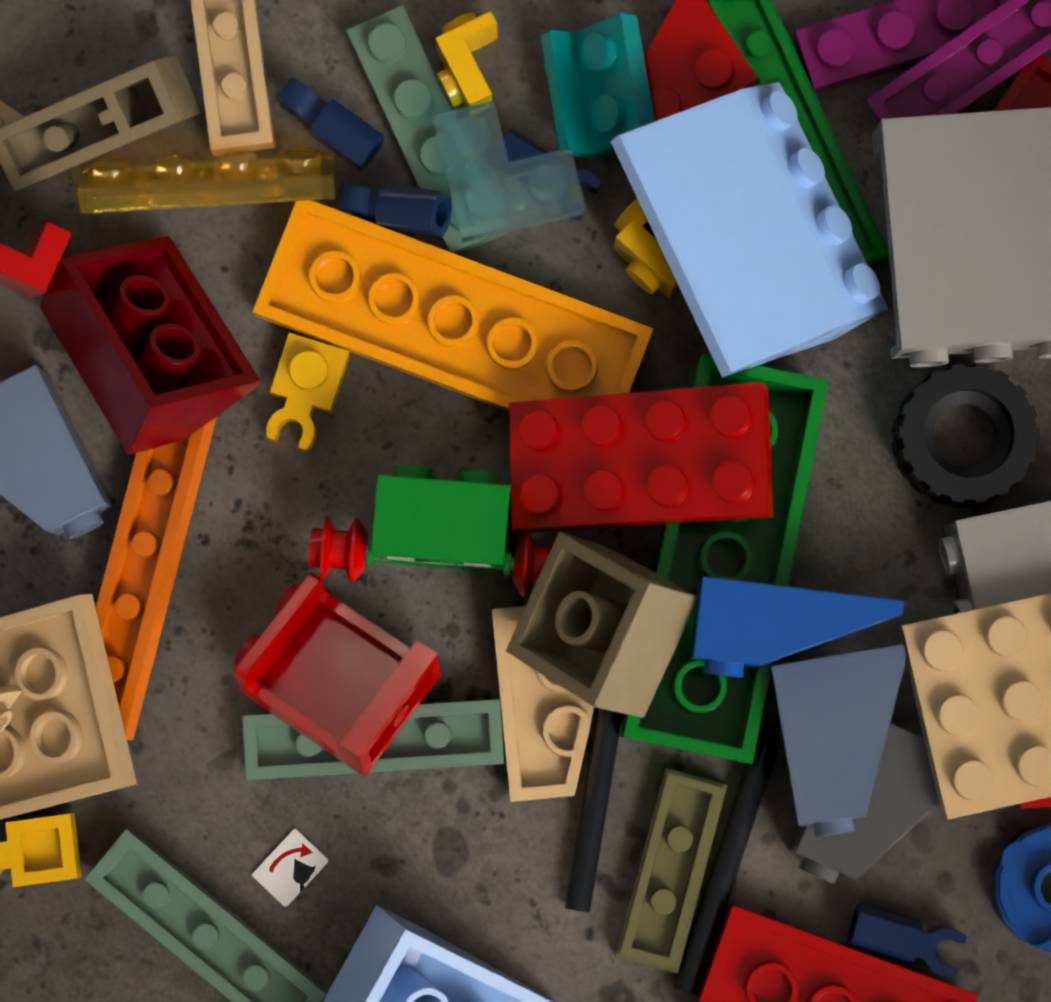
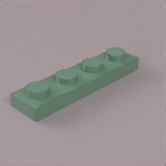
M401 5L346 30L351 46L417 187L441 191L451 198L452 212L450 223L446 233L441 237L446 250L461 255L507 234V226L404 6Z
M500 699L419 704L368 773L504 764ZM273 714L242 716L246 780L358 773Z
M127 828L85 878L86 882L231 1002H321L328 993L323 986L131 828Z

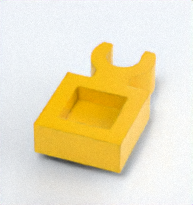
M289 332L270 389L272 396L285 399L286 402L284 408L277 410L267 423L266 435L270 441L277 443L281 428L289 422H296L303 429L298 448L308 452L313 447L316 440V427L311 419L314 409L332 414L350 360V351Z
M75 813L5 822L7 841L0 840V875L4 869H11L12 887L82 877Z

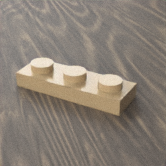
M191 0L209 143L213 156L276 148L256 0Z

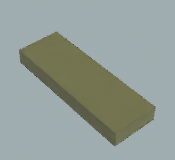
M664 768L615 951L616 957L674 973L679 972L727 789L726 784Z

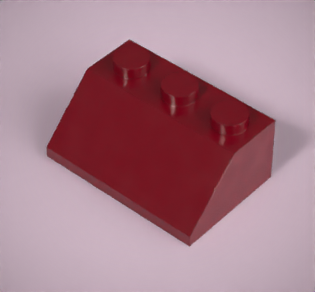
M170 236L61 257L44 294L40 309L128 455L185 440L257 388L260 382L259 377Z

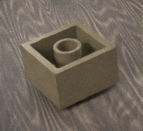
M559 532L506 652L593 707L644 718L699 597L608 546Z

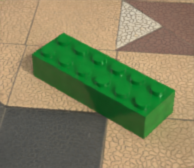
M705 354L700 355L694 368L691 388L764 382L768 386L773 517L663 524L653 572L696 595L697 582L702 577L788 587L829 380L759 365L722 377L713 357ZM693 609L644 718L624 714L620 737L753 764L773 661L755 667L744 666L743 678L703 673L704 661L689 659L694 617Z

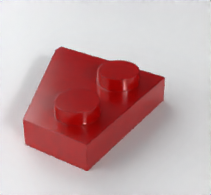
M675 0L644 55L655 121L761 83L706 0Z

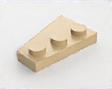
M526 606L492 609L510 802L575 796L594 707L506 652Z

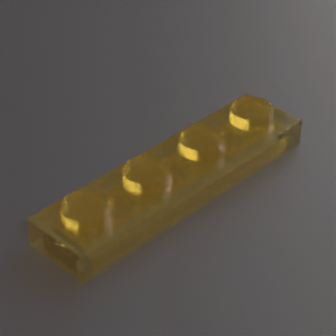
M313 147L292 148L283 152L282 156L257 157V154L251 151H232L221 155L218 160L194 161L193 157L189 155L173 154L161 157L155 163L130 165L129 160L124 158L103 159L95 162L92 167H85L77 188L80 214L335 199L337 183L335 153L320 154V150Z

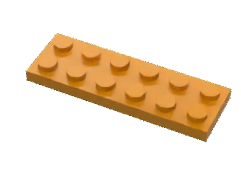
M299 195L252 311L255 317L335 347L348 350L356 355L508 412L509 402L629 393L654 329Z

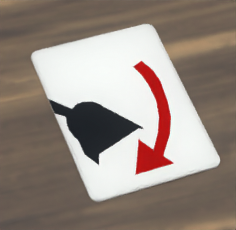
M293 829L252 873V876L284 907H287L328 863V858L297 829Z

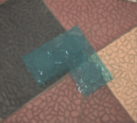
M494 101L432 115L462 243L585 214L586 208L571 148L509 162Z

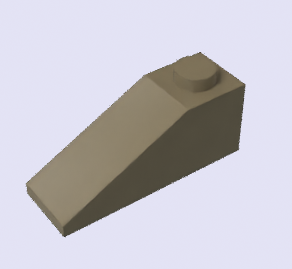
M177 55L156 59L0 127V163L13 191L16 192L199 115L202 112Z

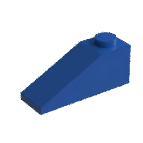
M702 577L697 582L696 596L699 598L694 608L689 659L703 660V673L743 678L744 666H760L903 614L904 601Z

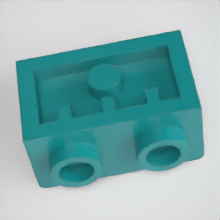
M618 13L575 33L550 30L541 35L545 61L544 67L555 120V132L562 155L600 159L616 154L610 142L620 134L655 122L637 15Z

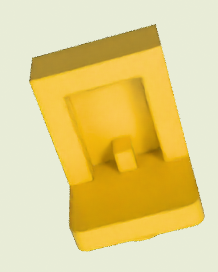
M491 11L479 17L474 12L458 16L442 28V35L435 38L437 57L444 69L436 73V77L450 106L454 108L462 104L470 121L492 110V93L471 52L494 42L498 38V23Z
M636 198L613 225L620 231L615 238L613 250L629 263L625 271L638 286L652 295L658 289L669 299L679 286L657 239L647 231L651 226Z

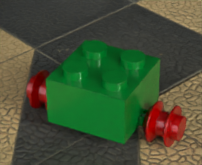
M395 465L393 476L378 475L373 536L372 541H369V545H367L368 533L359 518L354 519L348 530H336L330 516H326L323 528L311 529L308 565L320 567V580H325L332 568L345 569L350 583H354L365 570L366 558H368V565H375L376 560L378 563L504 573L503 576H510V570H514L513 584L521 597H525L531 585L536 584L557 534L549 546L545 547L535 546L530 532H526L516 543L515 557H512V553L506 552L510 485H498V474L483 471H459L458 481L436 480L431 468Z

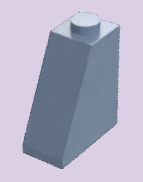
M34 365L0 382V495L45 531L57 536L66 532L69 539H74L101 526L104 523L101 514L115 507L49 374L37 365Z
M904 644L771 666L798 825L800 827L813 825L815 837L855 831L853 819L867 816L906 664Z

